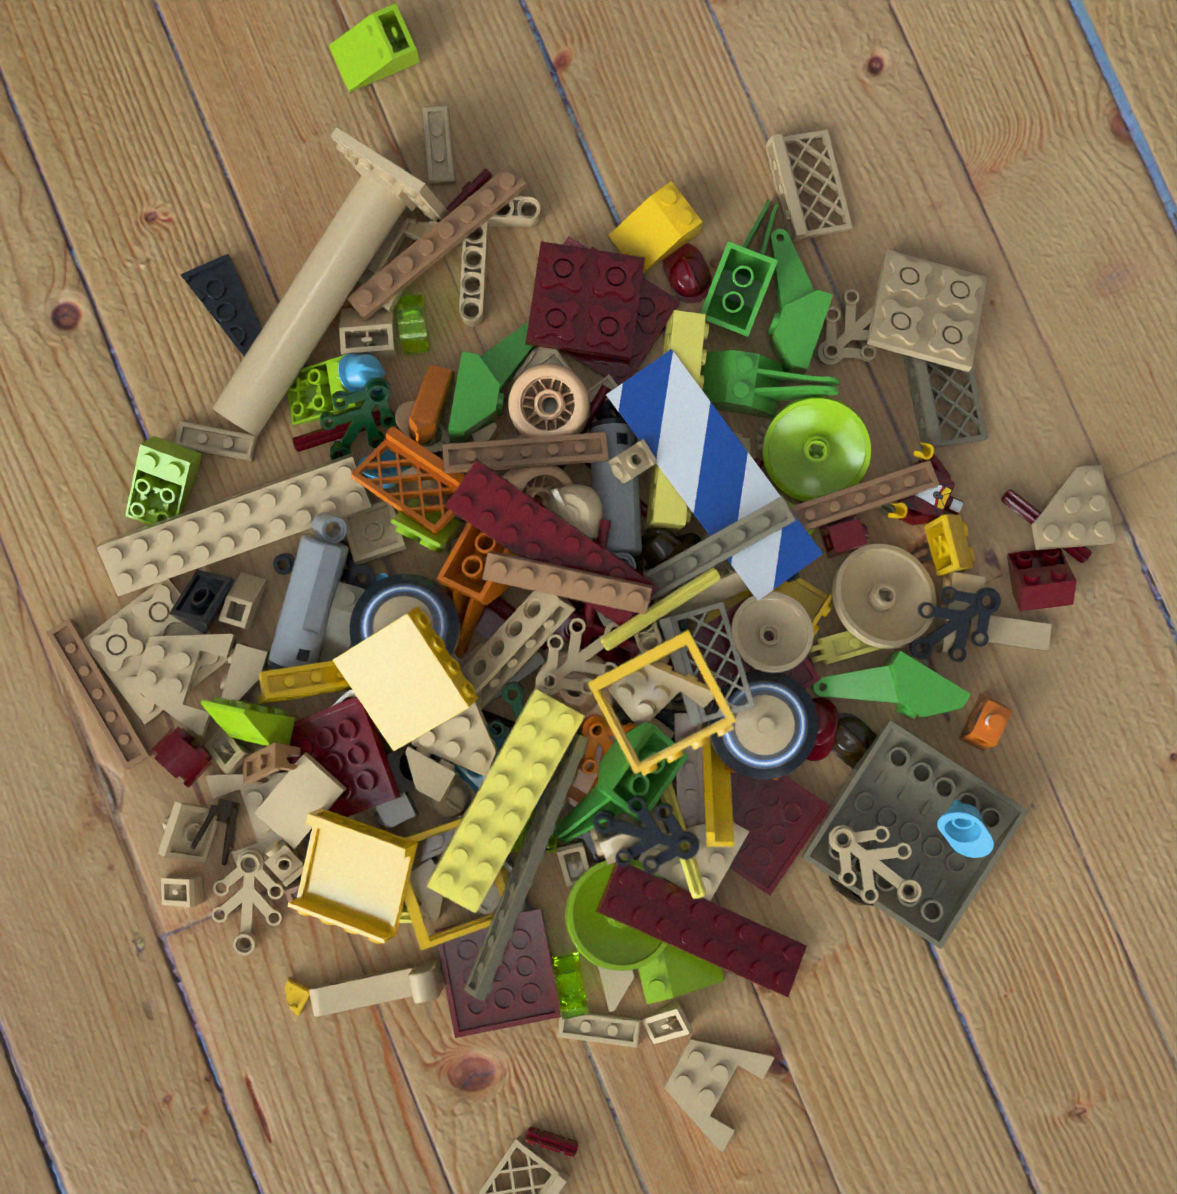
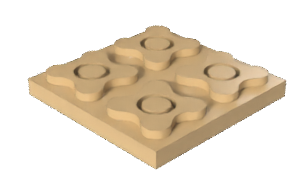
M887 249L883 257L867 345L969 372L973 365L987 277Z
M171 578L155 583L83 639L92 656L145 725H148L165 712L133 689L149 637L205 635L169 614L181 595V591ZM209 629L206 634H213V633H212V632L210 631V629ZM202 651L190 691L227 664L228 658Z

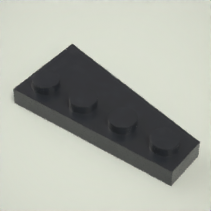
M226 254L180 274L241 354L245 356L262 330V327L230 255Z

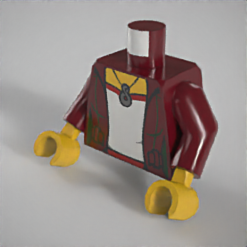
M920 442L923 446L922 452L916 450L913 452L915 457L922 458L923 460H918L914 465L930 460L940 485L937 488L891 503L890 505L895 507L896 512L888 513L889 518H898L911 526L928 524L940 517L944 510L958 515L963 506V501L950 496L955 483L951 480V475L941 460L934 454V447L925 442Z

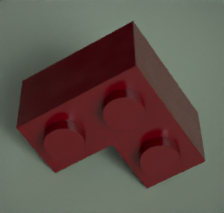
M857 515L819 527L828 559L853 552L867 545L866 539H869V533L866 525L861 524L860 518L854 519Z

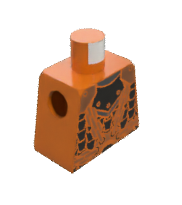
M980 694L959 740L982 751L996 746L1012 710Z

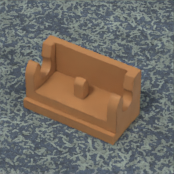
M275 742L244 757L243 784H264L269 781L266 776L281 769L292 771L298 768V765L290 764L287 758L299 756L300 748Z

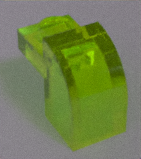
M424 294L400 297L396 305L403 354L430 351Z
M578 953L551 958L562 1020L588 1015V999Z

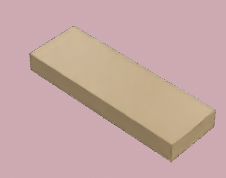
M448 105L422 108L429 186L455 184Z
M179 421L175 444L197 452L249 462L254 460L258 436L184 421Z
M978 615L970 619L967 640H971L972 632L977 630ZM990 615L987 630L988 643L1049 651L1052 624ZM982 633L977 634L975 640L980 642L984 639Z
M561 1008L562 1017H559L557 1037L638 1048L640 1018Z

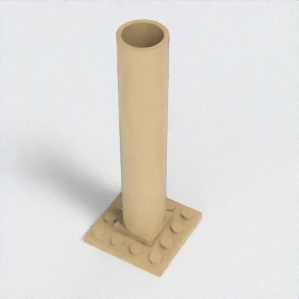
M337 127L330 137L338 144L336 149L344 154L348 161L353 163L352 166L355 167L361 176L212 406L223 417L255 436H259L404 209L407 208L413 212L418 207L426 217L435 222L438 219L442 220L450 214L424 182Z

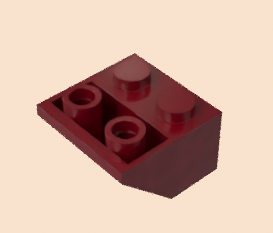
M1061 548L1020 551L1007 554L1012 594L1020 611L1073 605L1077 580Z

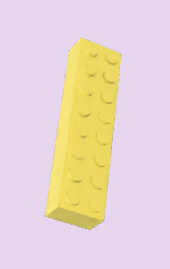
M674 310L665 328L663 355L672 349L699 387L703 389L704 375H700L701 365H705L707 350L703 349V341L707 340L709 333V324L705 323L706 314ZM656 463L652 466L645 530L650 531L663 528L677 534L685 527L686 523L690 522L691 510Z
M534 688L428 879V888L474 913L478 911L585 717L583 714Z

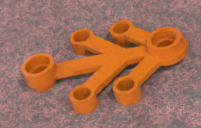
M597 714L587 716L581 726L583 736L589 740L586 753L579 762V767L587 775L595 773L598 768L597 762L594 760L597 744L599 743L603 748L601 760L613 744L607 736L614 735L609 723H607L604 717ZM633 723L622 725L625 733L637 727ZM599 725V729L593 733V727ZM588 762H592L591 767L585 769V765ZM599 770L597 778L593 782V787L598 784Z

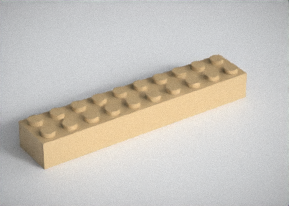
M353 452L104 540L97 546V550L117 596H121L312 528L314 518L319 513L330 512L341 518L372 507V499L368 489L351 478V473L358 467V462Z

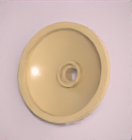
M770 592L759 601L753 595L740 605L732 620L731 635L738 654L745 662L758 670L778 673L796 667L807 656L813 642V626L808 613L795 599L782 593ZM764 634H770L772 641H767L764 638Z

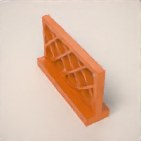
M392 426L385 433L386 439L351 473V478L436 536L456 515V513L445 507L446 504H443L442 495L453 494L466 475L463 473L445 474L444 460ZM387 449L396 455V460L380 462V456ZM413 466L417 469V474L401 476L400 467ZM397 467L398 476L382 477L381 468ZM369 469H378L379 478L367 479L362 474ZM433 480L438 483V489L422 490L421 481ZM418 481L419 490L403 492V482ZM399 483L400 492L387 493L383 490V484ZM439 495L440 505L424 506L423 497ZM420 497L421 507L409 508L404 504L405 498ZM441 512L442 517L434 525L425 519V513Z

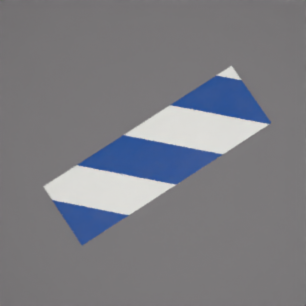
M672 349L606 394L640 441L644 439L658 461L657 465L710 536L781 497ZM796 518V521L727 560L757 601H759L823 553Z

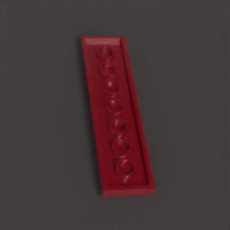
M478 459L445 505V507L518 557L651 585L650 599L659 588L657 583ZM585 602L619 626L640 614Z
M615 862L596 909V912L784 997H789L807 947L798 941L711 901L709 902V900L702 897L694 899L691 892L652 874H648L630 864L628 866H620Z

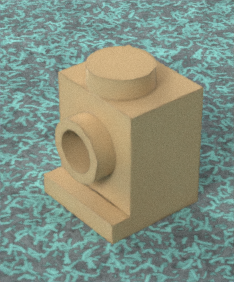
M644 439L608 461L612 473L621 481L622 485L658 462Z
M285 840L275 841L266 848L263 855L264 863L275 873L285 887L303 873L305 859ZM286 860L287 862L283 866L279 864L280 861Z

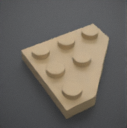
M1102 465L1081 466L1072 470L1063 485L1047 503L1042 513L1032 523L1036 550L1105 545L1116 542Z
M476 701L466 710L422 734L411 743V745L418 748L422 747L434 755L483 776L487 775L498 751L487 729V723L479 704L477 705Z
M733 822L734 846L706 847L705 823L686 827L687 831L695 834L699 840V850L695 858L706 889V895L702 898L709 900V902L749 833V830ZM661 844L641 853L637 861L643 863L646 856H656L669 847ZM675 857L659 866L656 874L690 892L679 857ZM650 860L646 862V864L651 868L656 867L654 861Z

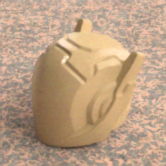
M572 482L560 489H553L550 510L587 536L597 537L600 519H603V507L597 492L589 486L573 484Z

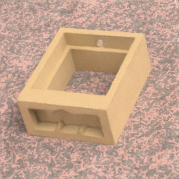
M655 805L650 813L661 832L667 834L663 821L656 817L657 807ZM625 812L616 816V820L634 825L640 824V822L633 820ZM608 821L602 823L601 826L608 827ZM595 828L589 830L598 856L604 855L608 865L616 862L615 856L620 848H628L642 840L622 833L605 838L617 832L611 831L610 833L602 834L597 832ZM626 853L619 854L621 860L629 857Z

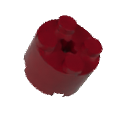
M179 726L176 728L172 727L149 753L155 755L154 759L176 779L180 776L184 780L182 784L190 788L212 765L211 759L213 757L203 746L201 747L198 744L195 746L191 743L195 738L184 728L181 729Z

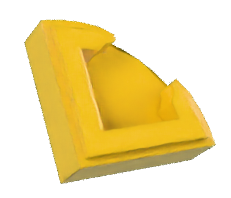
M289 978L285 985L286 1000L291 1011L299 1016L310 997L309 988Z

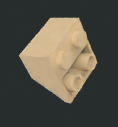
M381 307L366 321L355 308L341 309L339 324L341 355L369 354L377 359L398 357L394 309L390 313L384 307Z

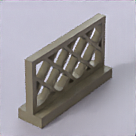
M903 354L920 442L929 443L935 449L986 440L987 434L973 365L969 372L960 370L966 374L967 382L962 386L952 379L958 369L953 368L948 376L937 368L939 365L937 363L933 365L929 361ZM933 373L945 380L940 390L931 385L930 378ZM948 384L960 391L954 401L943 394ZM963 394L972 402L969 412L957 404ZM939 398L950 406L944 416L936 410L935 403ZM954 409L965 417L959 427L948 419ZM968 420L976 425L978 435L970 436L962 430ZM944 424L955 431L953 437L949 440H942L940 429Z
M723 601L659 620L665 641L682 634L678 621L687 618L698 623L692 634L693 639L701 625L716 632L709 646L694 640L697 645L707 649L703 655L704 660L709 651L724 658L717 672L715 673L710 670L711 674L714 675L715 681L718 677L732 685L725 697L727 704L733 707L730 709L732 713L755 707L740 655L733 644L731 626ZM716 609H720L723 619L718 629L703 622L707 613ZM703 614V616H702V618H701L700 620H698V619H696V618L693 617V616H697V615ZM723 625H725L727 635L720 631ZM718 634L730 641L731 646L725 656L711 649ZM687 646L670 654L676 673L683 676L690 674L696 677L699 667L696 662L688 658L687 651L689 648ZM731 651H733L735 661L728 658ZM726 660L737 665L739 673L734 682L719 675ZM690 663L697 666L694 674ZM739 677H741L743 687L736 684ZM734 687L745 692L748 700L747 704L735 706L727 701ZM682 693L691 726L724 716L720 708L717 713L706 716L704 708Z

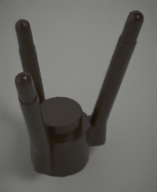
M219 799L218 805L211 804L209 814L190 846L191 850L197 847L213 817L217 816V822L227 824L222 865L225 866L229 850L234 848L236 822L240 804L224 799Z

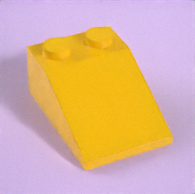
M671 181L645 200L608 235V238L620 254L644 257V274L702 232L703 221Z
M941 515L924 526L937 577L974 567L975 554L973 548L968 546L966 539L969 535L966 522L962 521L961 515Z

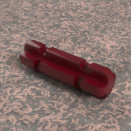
M535 1127L528 1128L525 1137L527 1143L533 1145L538 1143L539 1147L558 1153L563 1151L564 1155L575 1157L578 1150V1142L569 1138L564 1140L563 1136L547 1131L542 1133L539 1132L540 1129Z

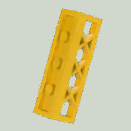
M334 661L260 672L258 676L262 693L257 699L258 704L262 705L352 690Z
M707 736L709 742L702 746L706 847L734 846L730 770H724L725 763L720 759L710 743V736Z

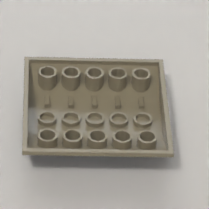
M889 720L855 765L835 796L802 858L840 883L839 873L841 872L839 852L834 850L829 844L831 830L838 825L849 826L854 832L872 830L878 825L885 826L890 832L889 839L886 842L870 840L859 842L858 844L865 850L894 847L899 842L908 844L912 849V854L908 859L890 858L880 861L904 880L912 879L920 885L922 892L917 901H904L899 897L897 888L872 869L875 889L879 894L878 900L872 904L939 949H942L1025 818L1028 810ZM958 799L962 804L972 805L980 811L983 824L994 841L993 849L988 855L978 858L964 856L958 853L937 827L938 819L952 806L954 800ZM883 829L877 830V838H884L885 831ZM843 833L840 834L837 838L838 842L844 844L847 836ZM905 846L899 847V855L904 856L907 853ZM850 852L852 871L856 874L857 879L854 885L846 887L861 896L863 883L859 858ZM845 873L843 876V881L848 883L852 880L851 873ZM911 885L904 887L905 895L912 893ZM867 890L865 898L871 900L874 897L873 890Z

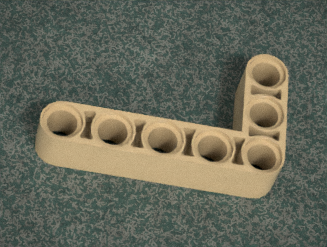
M516 196L504 206L510 209L508 214L499 215L495 213L475 230L483 234L480 239L472 240L468 236L463 240L459 311L462 321L467 326L477 327L484 321L489 226L535 227L541 220L540 204L535 198ZM527 208H532L536 213L528 217L523 214V211ZM472 257H479L481 259L478 265L472 266L468 264L469 259ZM471 282L480 284L479 289L473 292L467 290V286ZM469 308H477L479 310L475 317H467L465 315Z
M727 559L714 566L721 577L718 582L634 635L641 654L665 643L659 620L718 603L749 589ZM696 577L674 588L673 590L665 593L664 595L656 598L655 600L649 602L648 608L654 605L655 603L659 602L666 596L670 595L677 589L681 588L688 582L692 581ZM670 654L658 661L667 664L670 660Z
M433 960L317 985L309 988L314 1016H323L413 996L414 1003L430 1001L440 996L444 985L439 960Z

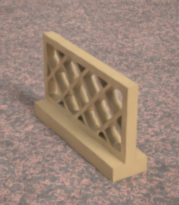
M828 129L785 137L782 134L772 135L765 148L785 229L792 243H798L806 238L850 231L853 227ZM822 138L824 145L822 153L809 146L812 140ZM794 143L802 148L797 158L788 152L786 144ZM805 151L818 159L813 168L800 160ZM820 161L830 169L828 178L815 171ZM796 165L808 173L804 182L794 177L793 169ZM811 176L823 183L819 192L806 185ZM826 186L836 193L837 198L834 203L821 195ZM802 190L815 198L810 207L800 202L799 194ZM817 200L830 208L825 217L812 210ZM832 211L842 216L843 225L836 226L827 220ZM808 215L821 223L818 229L807 230L805 219Z
M516 1138L478 1194H505L511 1192L518 1194V1191L531 1189L532 1194H537V1188H542L539 1194H560L571 1176L563 1170L559 1171ZM516 1148H519L526 1154L528 1165L513 1167L512 1154ZM531 1158H532L535 1162H537V1164H532ZM508 1162L509 1168L503 1169L505 1164ZM543 1167L552 1175L546 1183L535 1184L533 1168ZM528 1169L531 1185L517 1187L514 1171ZM510 1172L512 1188L498 1190L497 1176ZM492 1185L493 1191L487 1192Z

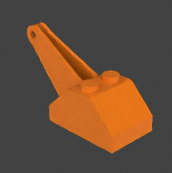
M469 522L436 578L442 585L453 589L452 601L457 609L460 621V636L454 652L458 658L467 652L471 637L485 605L487 606L509 587L506 584L483 580L488 551L517 556Z

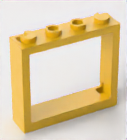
M689 630L588 682L635 774L641 771L643 776L658 769L656 763L666 758L668 763L683 756L681 750L691 745L695 750L709 742L707 736L717 732L720 737L734 729L732 723L736 722V719ZM687 645L725 718L640 762L603 689Z
M463 817L403 838L418 842L456 829ZM505 867L500 869L494 880L500 899L505 889V884L509 879ZM409 878L405 903L421 950L490 926L495 912L429 935Z

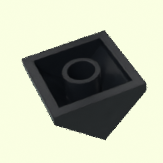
M196 570L169 614L206 635L223 608L227 594L234 585L235 580L232 577Z

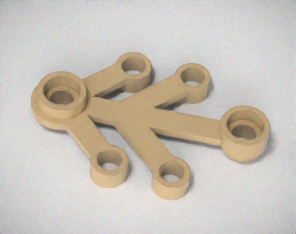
M849 289L843 295L842 300L845 304L844 333L837 340L836 322L839 320L841 313L837 307L832 306L828 308L827 314L832 311L837 317L836 319H830L827 314L825 317L826 340L819 345L817 350L819 360L825 365H836L842 358L862 359L865 362H870L876 357L877 350L871 345H865L862 349L845 347L850 341H867L869 330L863 329L871 323L874 306L871 307L856 321V304L859 301L860 295L855 289ZM848 294L855 296L854 302L847 300ZM828 348H833L836 354L834 356H830L827 354L826 350ZM864 350H871L873 354L872 357H866L864 355Z
M580 618L573 619L569 624L571 636L567 662L558 669V653L562 649L564 641L560 635H551L547 640L549 652L546 668L541 670L536 677L538 690L547 695H554L560 689L579 691L587 696L592 695V691L585 692L583 690V684L592 681V679L587 678L583 681H576L564 677L572 671L604 675L606 674L605 668L607 666H613L614 669L617 668V665L612 662L598 664L586 661L604 649L601 638L610 633L612 628H618L619 625L614 622L608 624L604 635L579 652L581 635L584 633L586 625ZM575 622H579L583 628L581 631L576 632L572 629V625ZM553 638L560 640L561 645L558 648H553L550 645V641ZM547 676H552L555 679L553 686L545 685L544 679Z
M838 825L831 830L829 844L834 850L839 852L841 866L839 881L845 886L855 884L857 877L852 871L850 852L859 858L863 883L860 895L863 901L872 904L879 897L878 891L875 889L872 869L895 886L899 897L904 901L915 902L920 898L922 891L916 881L912 879L904 880L880 861L890 858L908 859L912 854V849L908 844L899 842L894 847L865 850L858 844L859 842L870 840L886 842L889 839L890 832L885 826L878 825L872 830L854 832L849 826ZM879 829L885 831V836L882 839H878L876 836V832ZM842 833L847 836L844 844H840L837 840L838 836ZM901 846L907 848V853L904 856H900L898 853V849ZM845 873H851L852 880L848 883L843 881ZM906 885H911L913 889L909 895L904 893ZM867 890H873L874 897L871 900L865 898Z
M246 849L241 852L236 861L237 867L225 878L218 879L213 885L214 893L218 896H224L230 891L231 885L244 876L243 887L224 904L217 905L211 914L215 922H224L230 912L242 903L241 930L233 941V948L237 954L243 956L249 955L257 944L256 937L252 934L254 905L266 917V922L271 926L279 925L284 916L282 910L273 908L255 888L256 877L268 889V896L272 899L281 898L285 891L283 883L274 881L263 869L264 858L255 849ZM253 858L255 866H249L246 859ZM218 883H224L227 887L226 891L219 890ZM272 887H279L281 893L278 895L274 894ZM216 910H223L225 917H218ZM270 914H278L279 920L273 921L270 918ZM242 938H248L251 944L245 946L242 943Z

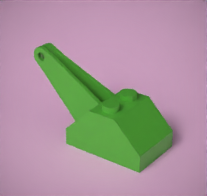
M768 199L743 246L727 242L700 314H706V321L747 337L778 262L776 259L765 256V251L779 203H775L759 253L749 249L771 200Z
M776 229L771 234L769 243L772 258L778 260L774 270L779 313L775 312L767 334L772 335L769 344L778 362L783 364V372L805 375L833 294L814 290L788 232L784 229ZM776 238H781L782 241L779 242Z
M529 321L482 356L462 351L448 428L451 442H469L473 439L471 434L493 422L496 423L497 415L502 416L504 393L501 392L535 347L525 345Z
M737 350L707 352L705 365H702L701 375H704L702 391L716 410L772 419L775 417L778 401L801 399L810 396L837 395L839 389L831 386L840 385V379L782 372L783 364L761 354ZM780 382L820 386L780 387Z
M902 651L890 653L882 667L821 677V680L811 686L812 692L819 697L892 703L897 706L895 711L908 719L910 717L915 719L916 717H927L961 709L971 695L966 690ZM821 683L825 686L823 691L819 689Z
M643 722L626 733L640 762L675 744L654 724ZM616 739L600 761L598 784L556 825L553 835L560 838V841L563 843L572 841L594 828L593 819L597 812L602 809L612 811L615 816L625 812L633 820L642 823L639 816L632 813L629 809L631 798L635 795L643 796L646 800V807L651 812L689 756L681 750L683 756L670 763L665 758L656 763L658 769L643 776L641 771L636 774L633 772ZM639 800L633 801V806L640 809L642 808V803ZM601 819L599 820V824L601 825L607 820Z

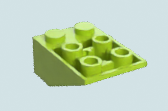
M396 3L370 14L329 45L349 93L420 63L416 46Z
M345 355L301 369L287 391L292 425L320 421L321 414L330 411L338 414L360 407L363 404L364 400L351 403L345 409H337L333 405L332 395L336 391L351 393L343 386L338 373L339 362ZM339 398V399H337L336 401H337V402H342V401H344L345 399H344V398Z
M152 436L141 443L125 516L146 524H152L183 513L197 479L202 453L156 436Z
M413 498L406 506L409 508L421 507L420 500ZM399 512L391 520V523L397 526L396 532L416 541L421 538L419 544L438 553H441L442 550L450 552L451 543L457 538L464 525L462 522L452 518L435 536L402 512ZM441 512L425 513V519L434 525L442 517Z
M214 697L213 701L201 700V705L229 737L265 746L275 742L290 745L295 717L285 715L286 710L220 697Z

